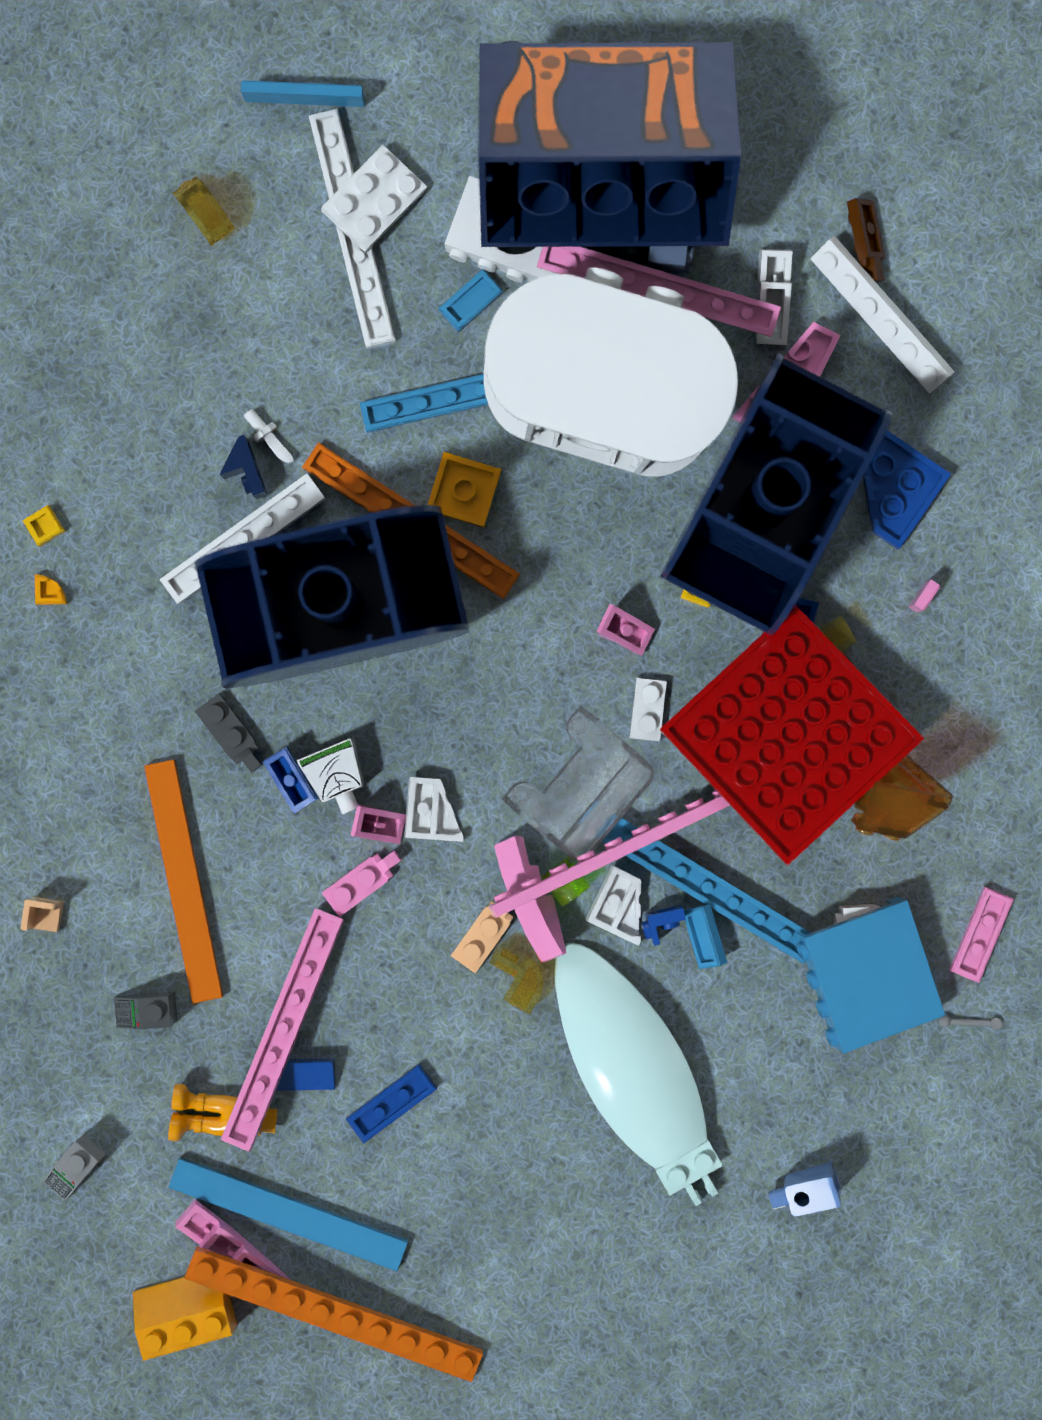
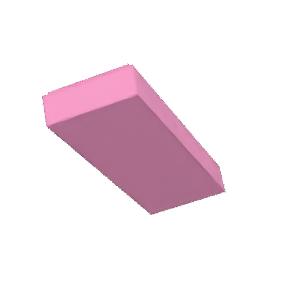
M983 887L949 971L975 982H980L1013 903V898Z

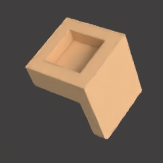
M38 897L25 899L20 929L26 931L30 929L52 932L60 931L64 901Z

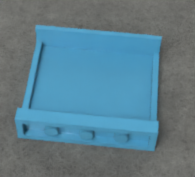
M898 896L886 900L888 904L886 906L810 934L797 933L799 943L796 944V948L801 960H806L809 969L806 972V978L811 989L816 990L819 999L815 1001L816 1008L822 1019L825 1018L828 1029L825 1030L826 1038L831 1047H835L843 1054L945 1016L908 901Z

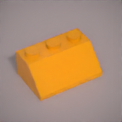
M184 1277L133 1291L134 1331L143 1361L232 1336L238 1325L230 1295L186 1280Z

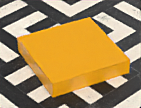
M443 452L427 505L441 507L443 516L484 528L501 469Z

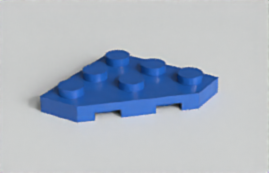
M886 430L862 478L872 532L898 550L944 486L951 473L888 430Z

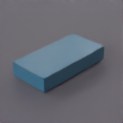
M482 269L440 306L438 310L459 333L503 294V290Z
M711 905L685 909V923L699 969L726 964L727 959Z

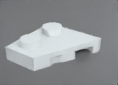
M409 777L404 837L463 842L464 836L459 829L441 779Z
M611 865L585 920L639 946L641 942V936L639 935L641 879Z

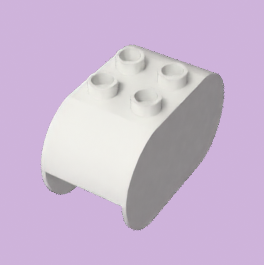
M593 267L587 269L585 278L569 274L549 275L532 280L514 291L502 303L488 330L483 380L485 396L493 416L513 436L646 477H660L673 474L688 466L723 430L732 413L737 395L736 363L728 343L719 330L698 313L681 308L684 297L680 293L659 286H649L645 297L621 290L624 279L620 275Z

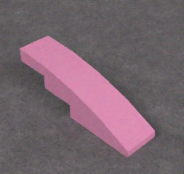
M513 836L494 845L506 889L511 890L512 894L523 890L521 884L538 876L541 881L538 865L529 864L523 836ZM545 894L514 909L529 942L541 962H547L566 954L553 895Z
M196 1199L176 1220V1228L197 1242L201 1248L289 1279L243 1236Z

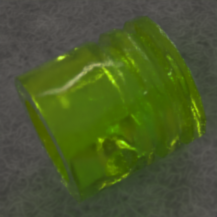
M567 856L549 870L564 863L569 868L575 865V863H571V857ZM549 870L541 875L542 880L551 876ZM582 876L551 892L563 907L581 895L591 885Z

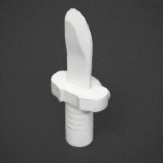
M253 409L249 410L244 415V418L257 432L253 436L254 441L258 443L264 440L280 460L287 463L293 462L292 455L272 433L277 429V426L273 422L266 425Z

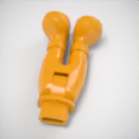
M175 1084L172 1095V1110L196 1109V1111L219 1113L221 1116L214 1117L173 1112L169 1124L168 1140L177 1142L183 1137L185 1132L194 1130V1133H207L222 1137L238 1097L206 1095V1093L195 1095L189 1091L186 1085ZM268 1109L258 1136H261L262 1132L275 1133L278 1109Z

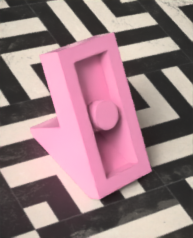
M609 604L597 629V633L600 637L613 641L631 652L642 656L655 628L620 608Z

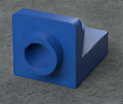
M677 905L645 913L647 921L642 922L645 939H651L654 946L659 945L660 941L656 927L661 926L662 930H667L680 926L679 921L686 920L683 907Z

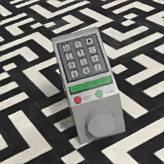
M83 1134L59 1159L43 1182L66 1201L106 1153Z

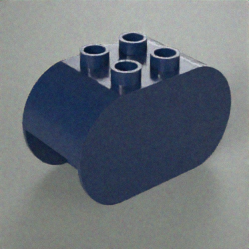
M778 352L686 523L660 577L765 633L773 635L792 610L811 577L883 439L892 417V411L887 408L884 410L792 363L785 359L783 354Z
M416 505L388 509L245 542L214 551L194 562L223 688H238L293 678L425 647L459 637L470 631L441 507L436 505Z

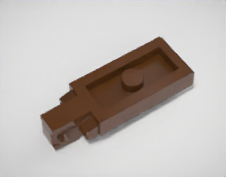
M854 198L847 201L848 220L852 226L855 241L854 250L858 256L859 264L876 283L885 280L881 263L885 259L875 203L873 200Z

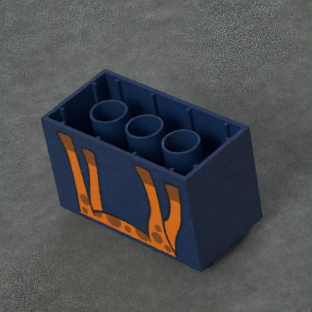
M571 40L564 43H520L518 41L479 43L478 165L481 247L729 246L741 163L733 42L693 40L690 42L647 43L642 40H631L626 43H584Z

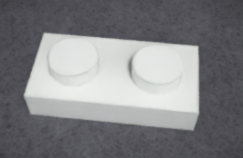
M636 678L629 738L660 741V728L662 727L667 681Z

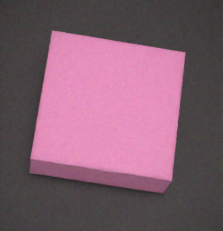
M931 579L924 582L908 607L917 613L924 611L939 590L940 585Z

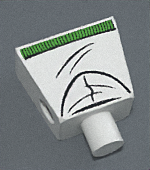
M353 738L297 760L298 765L322 802L336 798L342 814L357 809L358 803L353 790L363 787L364 781Z

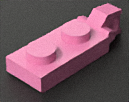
M395 850L383 859L377 853L323 891L322 894L340 917L387 883L388 879L393 876L390 868L402 859Z

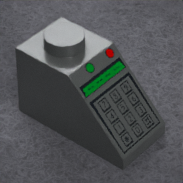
M175 992L114 997L116 1028L139 1030L171 1027L178 1022Z

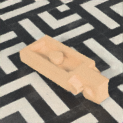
M489 905L485 906L455 948L451 957L476 973L507 930L514 916L507 912L499 917H493Z

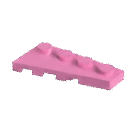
M813 322L784 358L820 377L841 335ZM757 389L733 415L732 419L738 422L741 421Z

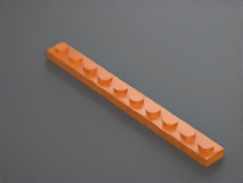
M196 1246L185 1273L184 1279L470 1382L473 1381L483 1356V1350L199 1246Z

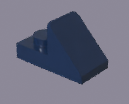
M245 435L238 436L220 472V476L223 479H227L245 472V476L241 477L244 489L247 494L252 493L253 497L258 500L268 496L250 442Z

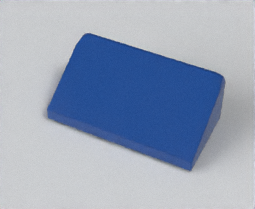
M288 746L263 761L293 814L319 799Z
M335 1058L288 1059L276 1091L335 1090Z

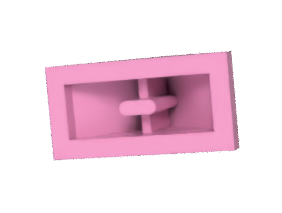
M362 804L357 805L351 836L400 844L406 814Z

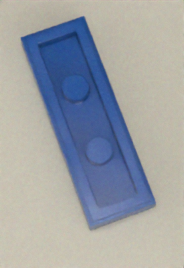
M419 1063L346 1117V1121L364 1144L437 1090V1087Z

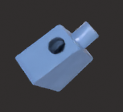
M832 1161L785 1176L783 1188L768 1192L773 1210L790 1206L793 1216L841 1207V1189Z

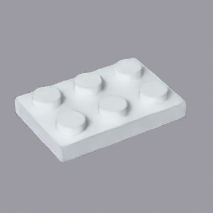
M382 145L322 206L321 211L366 253L426 191L427 186Z

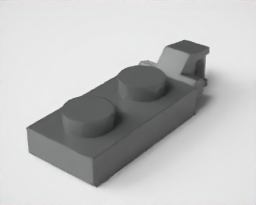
M220 693L195 711L229 758L236 764L243 761L250 772L256 771L263 765L254 753L259 749L255 743V738Z

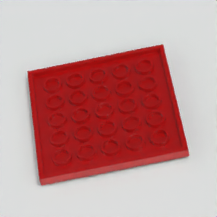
M796 605L793 606L782 625L773 635L764 632L660 728L661 733L786 866L797 858L925 739Z

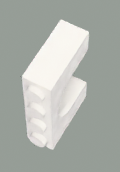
M469 176L445 241L446 252L450 253L449 257L463 263L467 259L478 263L477 266L487 272L493 273L495 269L506 273L508 279L522 283L523 280L530 282L537 278L557 274L537 268L542 247H535L524 254L505 253L497 247H481L479 179Z

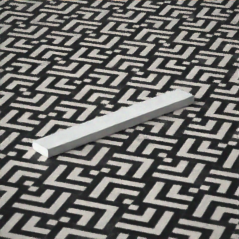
M338 108L309 115L329 199L354 174ZM336 225L366 348L370 349L396 342L373 248L371 247L365 253Z

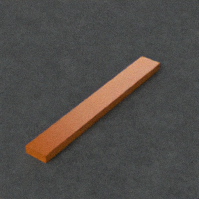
M319 442L302 466L304 470L370 513L415 506ZM445 525L455 568L504 600L520 576V573Z
M176 760L145 765L144 768L192 1004L222 998L224 995Z

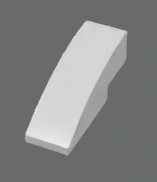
M759 250L757 300L780 306L781 309L772 337L756 333V344L787 345L792 286L790 278L793 251Z

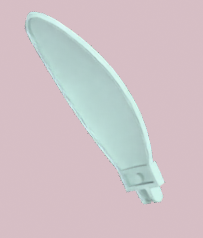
M566 943V954L555 959L554 983L565 1037L586 1090L614 1132L640 1158L654 1167L669 1196L685 1187L695 1206L701 1204V1197L692 1186V1183L702 1178L708 1193L712 1197L717 1195L718 1192L708 1174L723 1165L707 1138L705 1117L699 1092L680 1047L659 1014L619 970L596 951L581 944Z

